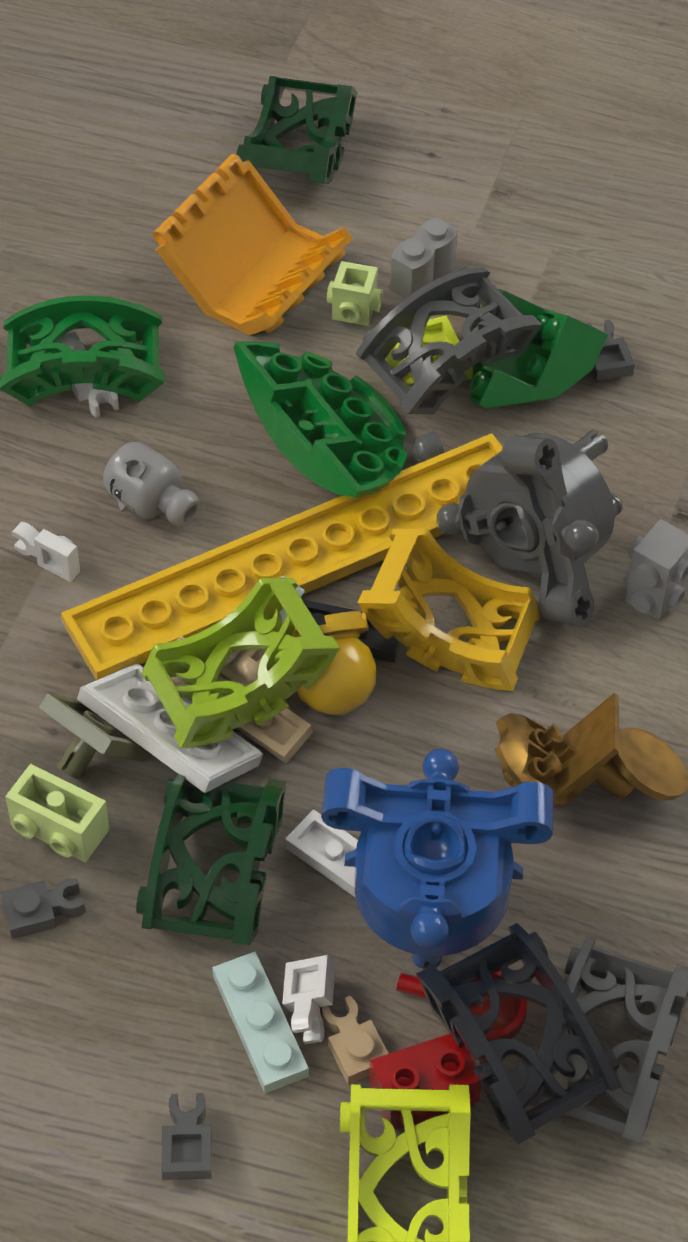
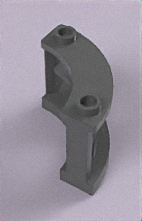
M485 267L462 268L430 282L404 299L377 326L370 328L365 333L363 343L356 351V355L361 360H365L401 400L400 406L408 414L434 415L444 400L467 379L465 371L479 362L487 366L506 357L523 355L542 326L533 315H522L487 279L490 272ZM454 315L467 318L462 326L463 340L458 344L453 345L440 341L429 343L422 347L424 331L430 316ZM478 325L479 330L473 333V329ZM400 343L399 347L391 352L395 345ZM390 352L395 361L405 359L394 369L385 360ZM442 355L438 360H436L433 363L432 356ZM410 371L415 383L411 388L402 379Z
M586 937L581 949L572 947L565 968V974L570 975L567 986L575 999H577L581 987L589 992L577 1000L585 1016L608 1004L624 1001L625 1013L631 1024L644 1035L651 1037V1040H629L620 1043L612 1049L618 1062L623 1058L629 1057L635 1060L638 1065L635 1071L628 1072L623 1068V1063H621L616 1076L620 1087L612 1092L607 1090L603 1093L609 1101L628 1114L627 1117L593 1106L592 1104L597 1096L570 1110L565 1115L622 1133V1137L641 1143L665 1068L664 1065L658 1064L656 1061L659 1054L667 1056L688 997V967L677 964L674 972L595 948L596 939ZM635 1000H641L640 1010L648 1007L653 1009L655 1013L651 1015L641 1014L636 1008ZM564 1019L562 1036L564 1035L566 1026L568 1034L573 1035L572 1031L570 1030L568 1024ZM574 1054L568 1058V1064L576 1072L575 1077L568 1081L567 1089L584 1081L587 1074L589 1077L592 1076L586 1061L581 1056ZM553 1065L551 1073L555 1076L558 1070ZM543 1085L529 1105L536 1107L554 1096Z

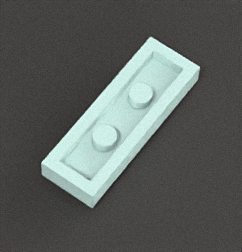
M256 951L212 967L214 980L264 1093H269L309 1077L307 1063Z

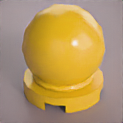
M361 611L325 615L326 624L319 625L325 636H333L340 649L325 672L309 689L302 685L297 690L299 698L315 712L345 715L355 711L367 701L376 685L375 661L369 647L358 639L361 633L369 630L366 614H361ZM295 628L292 636L301 637Z

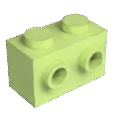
M32 764L27 767L5 796L10 823L13 829L23 837L29 839L35 837L49 844L56 853L63 857L69 858L73 856L86 863L110 830L105 800Z

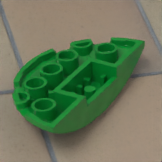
M258 341L235 342L234 352L239 370L259 419L282 454L309 480L336 494L357 498L380 491L387 487L396 475L400 474L408 453L403 451L402 444L406 431L395 410L370 384L357 375L351 380L332 370V361L305 351L301 357L281 353L280 345L277 343Z

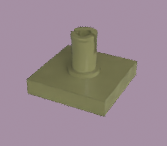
M47 693L38 707L75 734L63 757L57 763L59 769L65 770L66 774L80 780L96 751L107 756L142 762L148 754L147 750L77 699Z

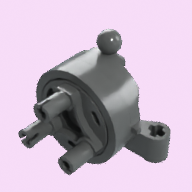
M592 429L588 431L585 436L574 444L546 433L510 436L505 441L502 451L477 468L471 475L466 486V492L460 497V503L445 504L436 515V523L442 532L448 535H455L463 531L466 541L475 545L480 544L486 554L500 568L524 572L533 577L541 578L538 609L541 618L545 621L583 627L591 620L594 612V599L590 592L584 562L602 549L608 542L613 532L615 517L623 509L620 499L610 493L603 476L592 462L608 449V440L603 434L595 438L599 432Z

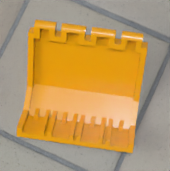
M231 154L215 170V173H212L194 191V194H191L172 213V216H169L153 232V238L159 244L155 251L207 316L249 336L263 330L266 333H270L279 327L284 321L282 315L286 311L295 308L304 300L305 296L302 293L307 288L315 286L325 277L323 270L327 266L338 262L345 255L343 249L353 239L345 227L322 236L298 225L249 160L243 162L236 154Z

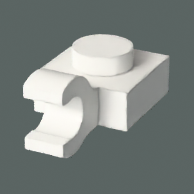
M328 955L286 963L282 1004L290 1013L294 1012L291 1019L292 1031L294 1033L304 1032L303 1042L305 1045L323 1041L324 1023L320 1007L333 1005L336 964Z

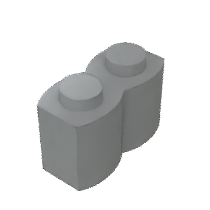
M436 217L423 223L417 229L415 237L400 243L394 249L391 256L390 290L406 299L430 282L449 274L456 263L458 229Z

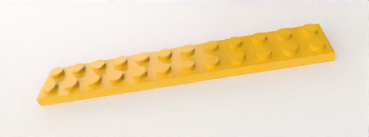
M492 433L402 470L387 487L378 492L357 498L337 497L61 613L62 624L96 680L134 664H143L147 662L155 644L176 641L180 636L184 638L193 636L224 619L244 601L260 578H280L283 575L287 578H294L296 583L305 590L303 594H306L383 561L392 544V540L389 537L392 529H428L434 538L445 534L436 523L438 511L445 504H459L460 497L465 494L468 480L474 471L502 451L503 446Z

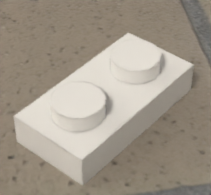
M313 809L285 838V848L355 897V867H347L344 864L345 854L356 849L358 840L344 830L327 826L322 821L321 814Z

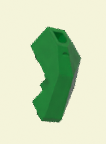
M498 289L522 315H533L542 326L523 355L506 357L487 366H484L481 362L473 366L469 401L485 408L555 399L593 370L608 334L571 316L544 309L505 290Z

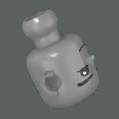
M133 441L124 444L112 455L103 473L104 488L117 501L122 512L131 510L145 520H152L165 513L167 520L173 525L186 526L195 518L200 509L198 496L190 490L180 489L182 475L179 467L143 442Z

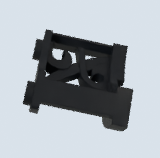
M515 923L508 927L510 935L441 971L432 965L416 974L433 1014L444 1025L458 1047L462 1048L465 1046L468 1054L471 1053L473 1059L479 1061L480 1065L474 1068L473 1072L483 1088L501 1128L517 1144H520L535 1135L534 1130L607 1090L612 1092L619 1088L620 1084L614 1073V1070L619 1068L614 1052L606 1042L600 1044L574 995L548 958V952L542 939L535 931L528 934L518 923ZM519 960H522L524 964L518 970L508 968V966ZM501 970V979H493L491 975ZM535 977L541 985L532 983L531 981ZM488 996L490 1003L489 1011L483 1015L473 1014L470 1009L478 1005L484 1007L482 997ZM499 996L526 999L547 1008L545 1033L537 1055L530 1047L514 1039L503 1038L489 1042L486 1039L485 1035L493 1029L499 1018ZM564 1019L573 1035L562 1036ZM511 1054L523 1059L530 1066V1069L527 1072L525 1066L519 1060L518 1068L515 1071H509L503 1066V1059ZM577 1054L586 1061L592 1076L564 1090L552 1075L551 1069L554 1065L562 1075L575 1077L576 1070L568 1064L567 1060L571 1055ZM545 1085L554 1097L525 1112L524 1109L535 1098L542 1086Z

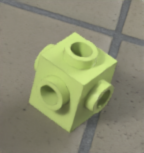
M341 261L335 281H330L327 291V303L332 304V320L369 326L373 311H380L383 299V290L377 289L378 267Z

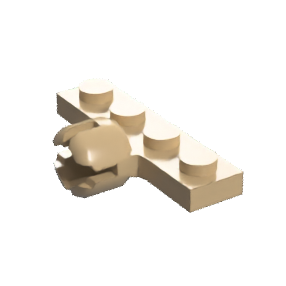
M180 636L177 640L184 639V637ZM241 650L232 661L225 663L217 681H233L245 687L258 679L259 664L266 650ZM177 676L171 678L175 686H188ZM288 708L259 726H256L255 722L251 721L235 728L285 764L289 762L313 733L311 724Z

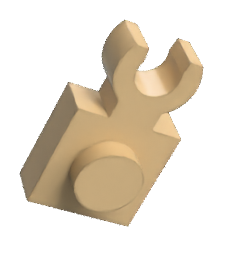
M348 996L344 999V1007L348 1013L346 1016L336 1017L331 1013L329 1006L322 1007V1019L326 1029L335 1033V1035L328 1037V1046L347 1084L350 1085L369 1077L371 1059L389 1053L372 1020L358 1024L357 1003L351 996Z

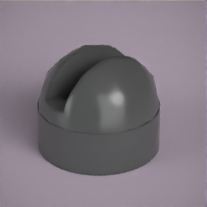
M435 431L420 436L413 445V456L418 463L444 453L440 438Z

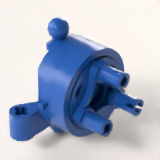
M434 749L426 755L422 765L427 779L412 781L409 786L385 784L351 768L331 770L325 777L321 818L327 826L334 829L361 831L356 849L345 854L344 866L355 867V898L359 911L367 925L388 944L403 951L413 953V962L417 967L424 969V963L429 962V967L433 965L437 968L441 963L442 956L460 953L478 945L499 926L507 911L512 879L523 880V867L514 862L511 843L540 844L551 839L553 835L554 792L548 785L539 782H524L515 787L495 792L469 790L470 786L453 781L459 771L457 757L450 750Z

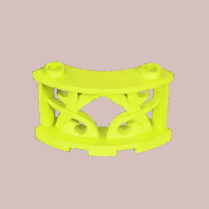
M351 1084V1102H341L340 1132L350 1133L347 1242H470L467 1177H465L469 1176L471 1110L469 1085H449V1090L361 1088V1085ZM366 1110H400L405 1132L396 1138L393 1125L387 1119L381 1118L384 1133L376 1138L370 1136L365 1127ZM411 1111H449V1113L433 1117L414 1126ZM426 1143L425 1153L427 1157L431 1151H440L444 1158L442 1165L436 1169L428 1168L420 1156L418 1146ZM361 1147L366 1153L376 1156V1158L359 1180V1150ZM407 1153H409L416 1173L425 1182L438 1188L447 1189V1199L435 1200L423 1206L413 1217L408 1231L390 1217L374 1194V1190L385 1174ZM358 1202L375 1226L362 1231L359 1235ZM434 1217L439 1219L443 1225L442 1233L433 1235L426 1229L425 1241L417 1238L419 1229L427 1218Z

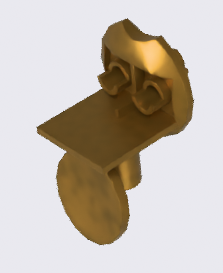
M615 693L563 736L556 725L552 724L546 729L538 722L521 714L509 713L496 721L500 741L494 750L502 764V775L506 782L512 787L524 782H539L548 785L554 792V807L563 808L593 782L617 799H623L628 796L634 787L647 796L661 801H674L688 790L687 769L679 755L665 741L653 733L640 728L626 727L619 732V696Z

